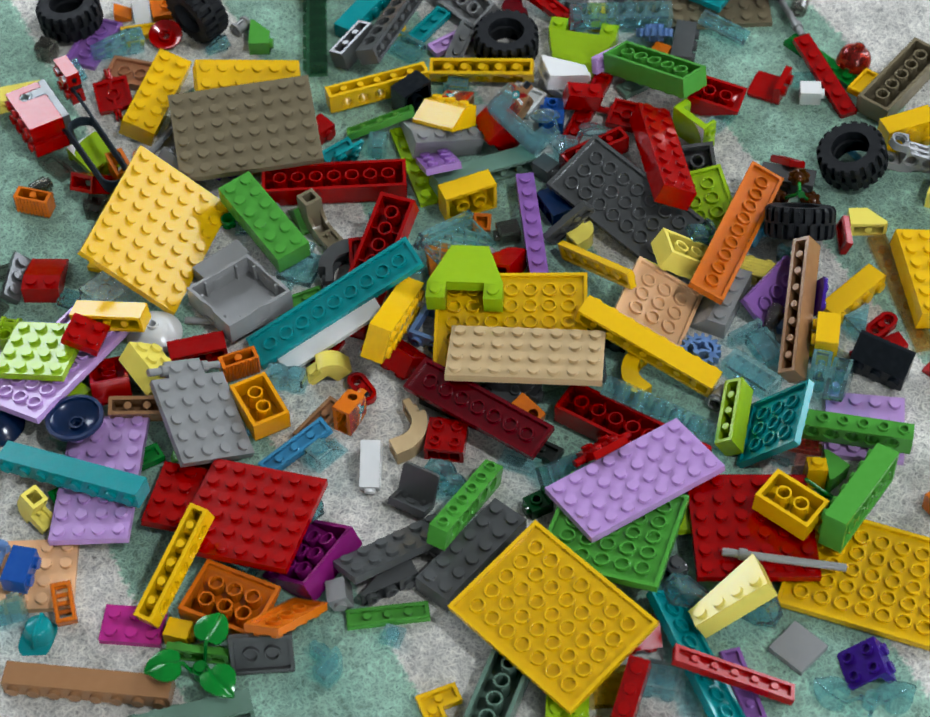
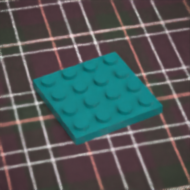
M807 379L751 404L744 451L742 454H738L736 462L739 468L751 466L800 445L813 394L814 382Z

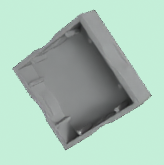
M249 254L228 264L219 272L209 275L187 287L190 305L219 331L223 330L224 336L232 343L294 307L291 290L276 277L267 273L263 266Z

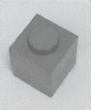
M344 576L325 581L327 604L334 612H341L347 608L354 607L352 585Z

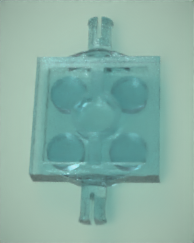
M309 242L310 256L281 273L278 270L276 272V278L287 281L286 287L291 291L295 284L311 288L317 273H319L318 263L321 255L313 253L316 247L314 242Z

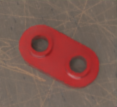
M882 312L867 324L865 331L883 338L896 328L898 318L892 312Z
M354 372L348 376L347 384L349 389L357 392L359 388H363L368 392L370 397L366 398V405L376 401V389L363 373Z

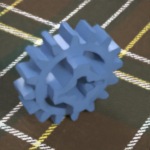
M645 24V28H636V37L645 38L646 42H664V38L673 37V29L664 28L663 24Z
M694 333V337L688 335L687 340L683 339L682 345H680L687 352L700 357L703 361L713 366L714 363L718 364L719 358H721V345L717 344V339L711 340L712 335L705 337L704 333L701 336Z

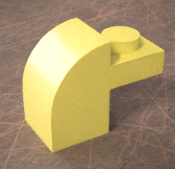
M583 222L577 228L566 233V242L588 250L593 244L594 227L592 222Z
M327 350L315 355V362L306 367L308 382L315 385L327 376L340 381L350 374L352 369L348 356L339 351Z
M35 484L19 496L17 506L24 521L27 524L31 522L43 535L50 529L53 513L46 507L49 498Z

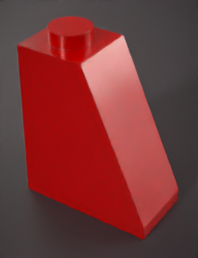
M507 247L492 253L499 273H524L527 266L526 249Z

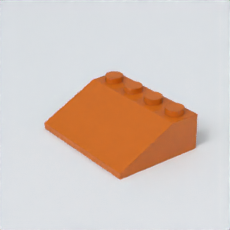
M207 559L178 606L180 619L193 621L195 626V623L203 616L223 613L229 624L228 635L251 633L244 631L243 623L272 609L276 604L281 586Z

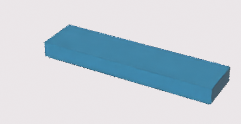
M320 416L261 460L258 465L283 471L331 435L333 431Z

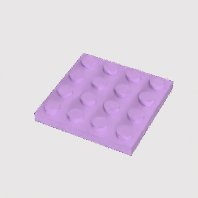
M826 391L825 411L905 423V398ZM824 442L823 450L828 449L841 459L864 461L870 449ZM904 453L899 454L897 465L904 464Z

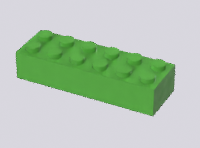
M627 40L603 53L604 70L606 73L650 87L653 90L662 91L665 94L677 96L680 99L687 98L707 85L706 66Z
M249 171L218 188L221 203L279 273L311 255L308 240Z
M877 443L873 449L870 448L868 450L865 460L859 462L857 471L850 474L848 483L841 486L839 495L834 496L830 507L823 510L820 518L823 521L817 532L820 534L818 543L839 553L842 552L892 483L900 452L880 443Z

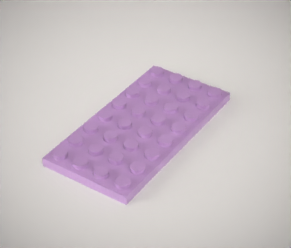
M73 306L56 323L69 324L71 321L69 313ZM109 331L97 357L79 351L64 382L0 378V410L39 424L61 399L65 398L130 332Z
M104 416L101 427L93 435L80 441L67 442L65 456L141 476L150 419L149 417L134 416L133 418H109V416ZM58 487L47 540L49 546L129 543L135 507H129L115 501L110 502L104 498L92 497L82 492H74L71 489Z
M675 418L546 486L545 493L584 536L593 543L725 471V465Z

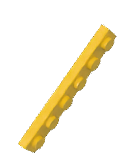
M564 240L557 243L563 260L630 290L637 286L635 274L631 269Z

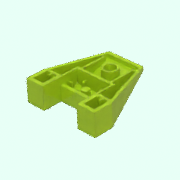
M552 16L549 25L551 57L586 65L588 72L591 74V81L595 75L592 73L591 57L616 46L619 40V25L602 23L599 35L569 31V18Z
M450 246L427 280L425 298L428 310H446L448 290L483 291L484 311L503 312V282L489 246Z

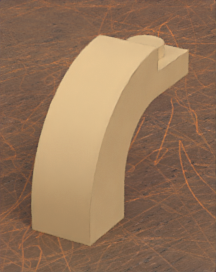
M410 398L402 400L403 412L411 424L410 428L404 434L389 439L390 452L397 465L409 461L418 455L424 448L428 428L425 409L419 411L418 406L413 404Z

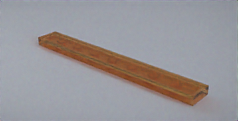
M886 234L868 237L867 241L881 272L886 275L885 282L916 353L930 350L929 330L927 328H915Z

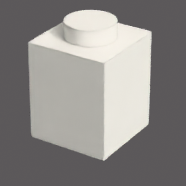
M800 81L798 92L799 105H820L821 99L825 97V89L821 87V81Z

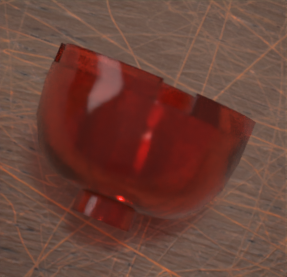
M856 42L844 45L840 49L835 62L841 69L844 70L846 67L850 69L849 73L859 75L865 68L869 69L872 59L865 45Z

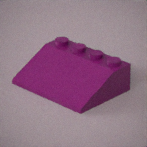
M312 519L287 575L266 571L262 576L298 598L317 600L325 590V581L334 579L339 573L334 568L333 561L342 555L357 550L363 543L352 526Z

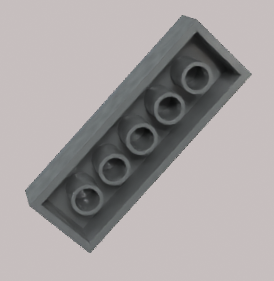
M494 498L458 534L445 551L442 550L415 577L416 590L448 612L447 605L526 529V518Z

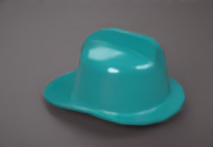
M44 613L29 618L25 623L19 640L18 648L22 656L46 655L57 635V624L51 622Z

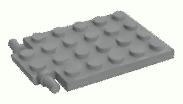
M199 358L163 362L158 368L146 370L148 377H166L164 379L151 380L149 385L180 467L209 464L217 459L236 460L253 457L255 453L223 371L205 373L209 369L220 368V361H200Z

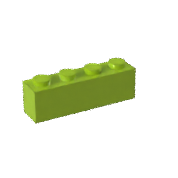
M743 377L726 380L724 383L714 444L725 456L742 454L744 451L753 389Z

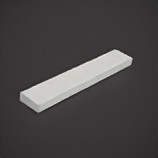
M375 298L371 299L280 357L278 361L287 375L293 374L314 360L317 353L331 349L369 324L381 308Z

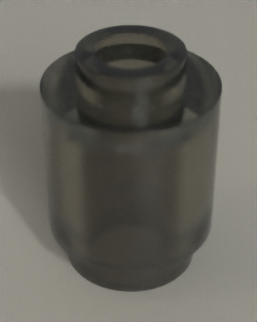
M792 0L790 9L795 17L805 16L809 0Z
M42 176L28 184L29 188L53 191V183L48 177Z

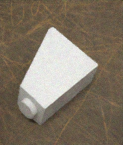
M541 55L538 70L547 90H564L567 82L588 83L591 81V74L588 72L586 65Z
M361 440L359 488L365 494H376V491L381 490L383 445L381 440Z

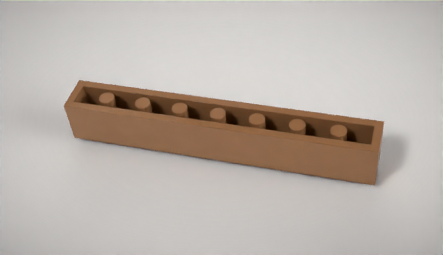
M811 236L795 238L792 242L778 374L789 383L805 381L807 378L821 248Z
M16 661L6 662L1 679L4 693L10 696L23 694L31 698L44 696L52 700L66 698L73 702L87 700L94 704L109 702L116 706L130 704L137 708L152 706L155 709H163L172 705L176 687L175 681L160 682L144 673Z

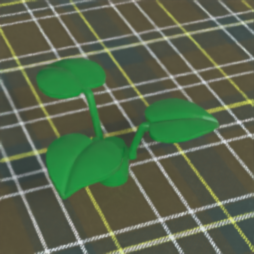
M223 613L209 614L201 617L195 623V637L205 642L203 660L196 661L192 668L185 662L180 661L178 651L164 649L149 659L145 666L144 674L160 682H172L180 676L182 672L181 666L188 670L189 674H193L195 681L200 683L206 692L218 697L234 698L236 685L235 670L228 664H216L212 669L207 664L208 643L220 645L228 636L229 624L226 616Z

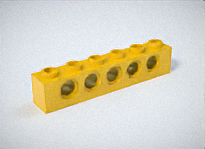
M430 58L429 75L431 82H516L517 80L524 82L527 80L534 83L535 64L534 58Z
M423 61L324 87L326 103L330 112L335 113L391 98L390 87L394 83L402 80L415 70H418L430 79L429 70Z
M191 502L189 503L133 614L140 621L159 629L215 518L209 510Z

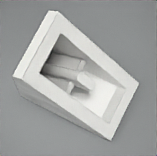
M149 0L132 1L135 25L152 23Z

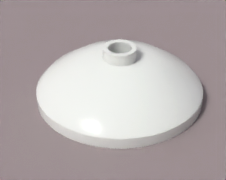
M150 311L151 319L145 332H130L126 336L127 343H156L162 347V351L166 354L168 353V341L182 339L183 328L181 322L170 313Z

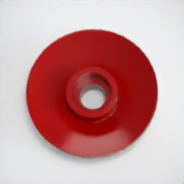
M168 19L154 23L148 34L151 44L163 50L177 46L183 35L180 25Z

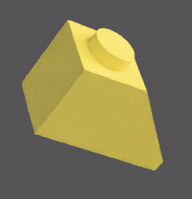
M848 208L847 216L850 218L852 236L886 235L887 220L868 208Z

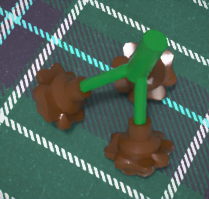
M795 168L794 171L789 172L788 180L792 182L793 186H798L796 193L787 195L786 191H782L779 188L772 202H788L790 198L798 196L801 203L821 204L819 200L820 195L816 194L815 191L810 193L802 191L801 186L808 183L810 173L806 172L805 168Z

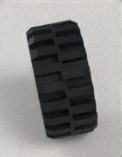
M38 0L35 9L42 33L48 39L54 40L57 43H75L78 40L87 39L89 35L92 36L95 31H98L104 17L100 0Z
M166 0L167 8L171 12L172 18L180 25L182 31L187 33L196 42L201 44L210 43L228 27V14L221 0Z
M505 9V11L496 10L494 13H488L486 17L483 16L475 25L474 53L476 58L536 59L539 48V32L535 21L531 17L529 18L527 14H521L520 11H511L510 9ZM506 38H507V39H514V40H516V41H514V42H509V43H502V42H498L497 40H499V39H506Z
M851 121L849 124L846 122L841 123V126H835L832 128V131H827L824 134V138H821L818 143L819 146L816 153L821 175L829 185L833 184L834 188H842L844 191H849V189L858 191L859 188H868L871 183L875 184L878 178L884 175V171L888 167L889 158L885 139L882 133L876 130V127L868 126L867 123H857V121ZM859 150L866 152L861 159L853 162L839 160L842 155L850 151Z
M770 203L765 207L764 233L767 237L782 240H793L804 236H811L815 241L831 240L835 236L837 211L834 206L817 203Z

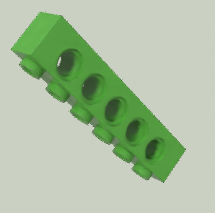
M809 409L802 439L871 449L877 443H880L900 453L910 454L915 424Z
M485 459L431 521L426 543L445 551L500 486L503 466Z

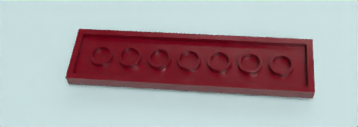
M427 357L422 360L403 385L405 391L532 461L555 430L553 425L473 382L445 381V367Z

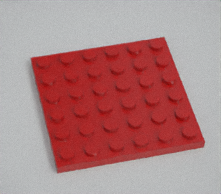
M214 460L192 501L193 504L209 510L215 517L196 556L287 575L328 486L327 479L230 460Z
M719 474L686 492L689 495L688 510L697 582H721L744 562L737 560L735 557L721 556L722 547L730 549L747 548L748 551L819 560L814 529L802 541L752 509L755 494L773 474ZM788 474L808 487L807 482L804 480L806 474ZM759 561L763 565L770 581H821L822 578L821 569Z

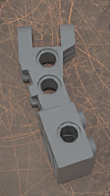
M895 132L889 140V145L898 152L887 151L888 158L892 160V162L888 161L887 169L898 172L923 171V173H930V146L910 141L909 134Z

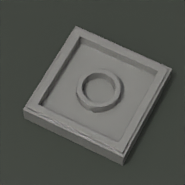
M794 621L768 647L770 653L800 676L828 649L826 643L797 621Z

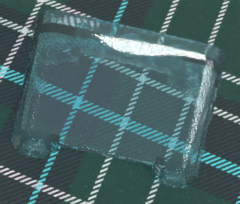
M508 82L488 103L487 112L525 150L532 155H537L554 140L560 131L555 126L549 129L541 126L533 131L509 108L515 102L512 96L515 88Z

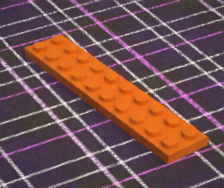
M754 161L751 162L688 284L689 288L719 305L722 304L765 218V207L773 202L784 178Z

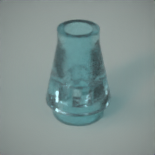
M225 34L218 35L205 47V50L211 56L228 50L231 43Z

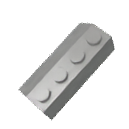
M437 0L460 20L463 18L474 25L483 16L486 17L488 13L500 10L491 0Z
M739 269L721 305L704 296L697 308L690 328L724 339L742 304L740 300L747 294L751 286L752 272Z

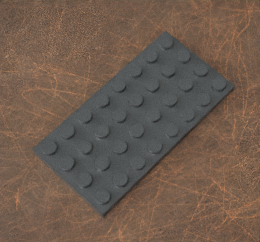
M596 134L546 183L550 190L573 208L582 200L593 205L596 211L587 218L636 258L641 256L656 264L658 263L650 243L662 228L691 238L705 224V219L690 207L686 211L654 202L646 173Z

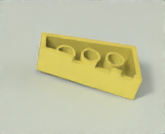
M752 553L688 612L695 627L705 638H708L778 595L763 565Z

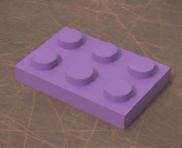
M446 148L439 149L436 153L431 154L430 152H424L419 154L420 156L415 157L416 164L426 176L462 169L461 161Z

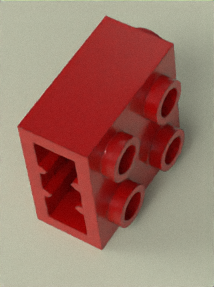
M429 417L424 444V459L464 463L469 425L458 419Z

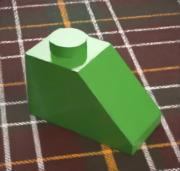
M250 20L248 40L250 55H270V49L274 48V39L270 38V31L255 20Z

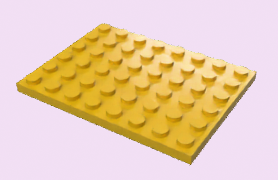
M140 145L79 250L78 255L163 311L174 315L187 292V287L190 286L194 278L192 267L203 261L222 225L221 217L223 214L228 213V210L218 197Z
M588 272L499 273L504 288L503 312L484 311L483 291L448 290L446 310H435L433 361L446 367L452 325L588 330L587 327L575 321L578 310L588 297Z
M865 519L842 552L839 553L818 543L820 534L817 532L823 521L821 520L814 528L819 560L846 563V572L821 569V581H782L775 606L930 651V537Z
M536 520L447 605L453 614L569 715L659 625L658 620Z

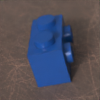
M544 97V105L540 104V115L542 117H539L538 127L542 128V134L562 135L565 117L563 98Z
M18 545L12 546L0 577L3 590L22 594L28 593L29 588L34 584L35 572L41 566V558L37 549Z

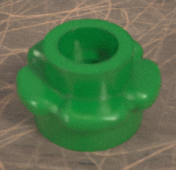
M225 213L221 217V226L224 229L235 228L238 224L230 213Z

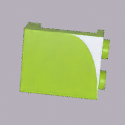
M684 99L673 107L672 120L677 135L688 144L713 141L714 146L716 121L713 119L709 123H704L690 112L691 101L688 99Z
M95 131L78 142L98 171L106 175L109 173L105 153L110 152V150ZM72 144L66 149L69 160L72 161L74 159L87 173H92Z

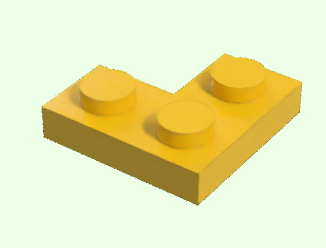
M455 682L415 696V701L422 717H447L444 710L463 703Z

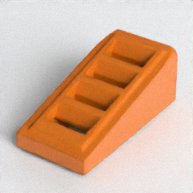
M71 580L50 584L57 626L61 627L79 623ZM68 589V592L56 594V590ZM69 597V600L58 602L57 600L60 598ZM69 605H70V607H71V608H69V609H64V610H60V611H59V607H64V606H69ZM72 614L70 617L61 618L63 615Z

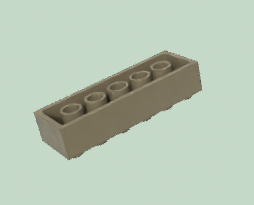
M914 37L858 95L857 112L879 122L880 118L897 114L930 80V44Z

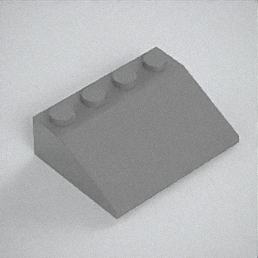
M412 118L400 122L412 158L420 156L419 154L424 152L436 153L437 150L443 148L450 150L455 156L481 153L484 137L476 126L456 132H449L413 123Z

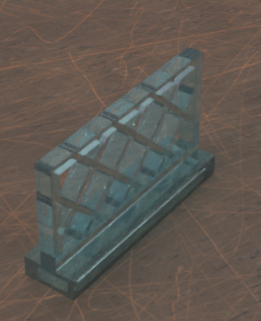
M469 209L420 232L413 246L417 250L423 249L439 264L442 260L441 257H444L446 254L441 252V248L449 249L451 245H454V242L462 243L463 245L494 247L496 242L472 219L474 213ZM471 226L476 232L467 230V227ZM454 233L463 234V238L454 236ZM467 236L475 237V241L468 240ZM442 239L450 240L451 242L450 244H447L441 241ZM479 239L485 240L487 244L480 243ZM429 245L438 247V251L431 249Z

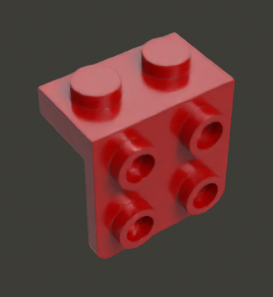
M785 66L781 76L758 71L747 90V95L779 105L782 98L786 96L789 85L793 82V67Z

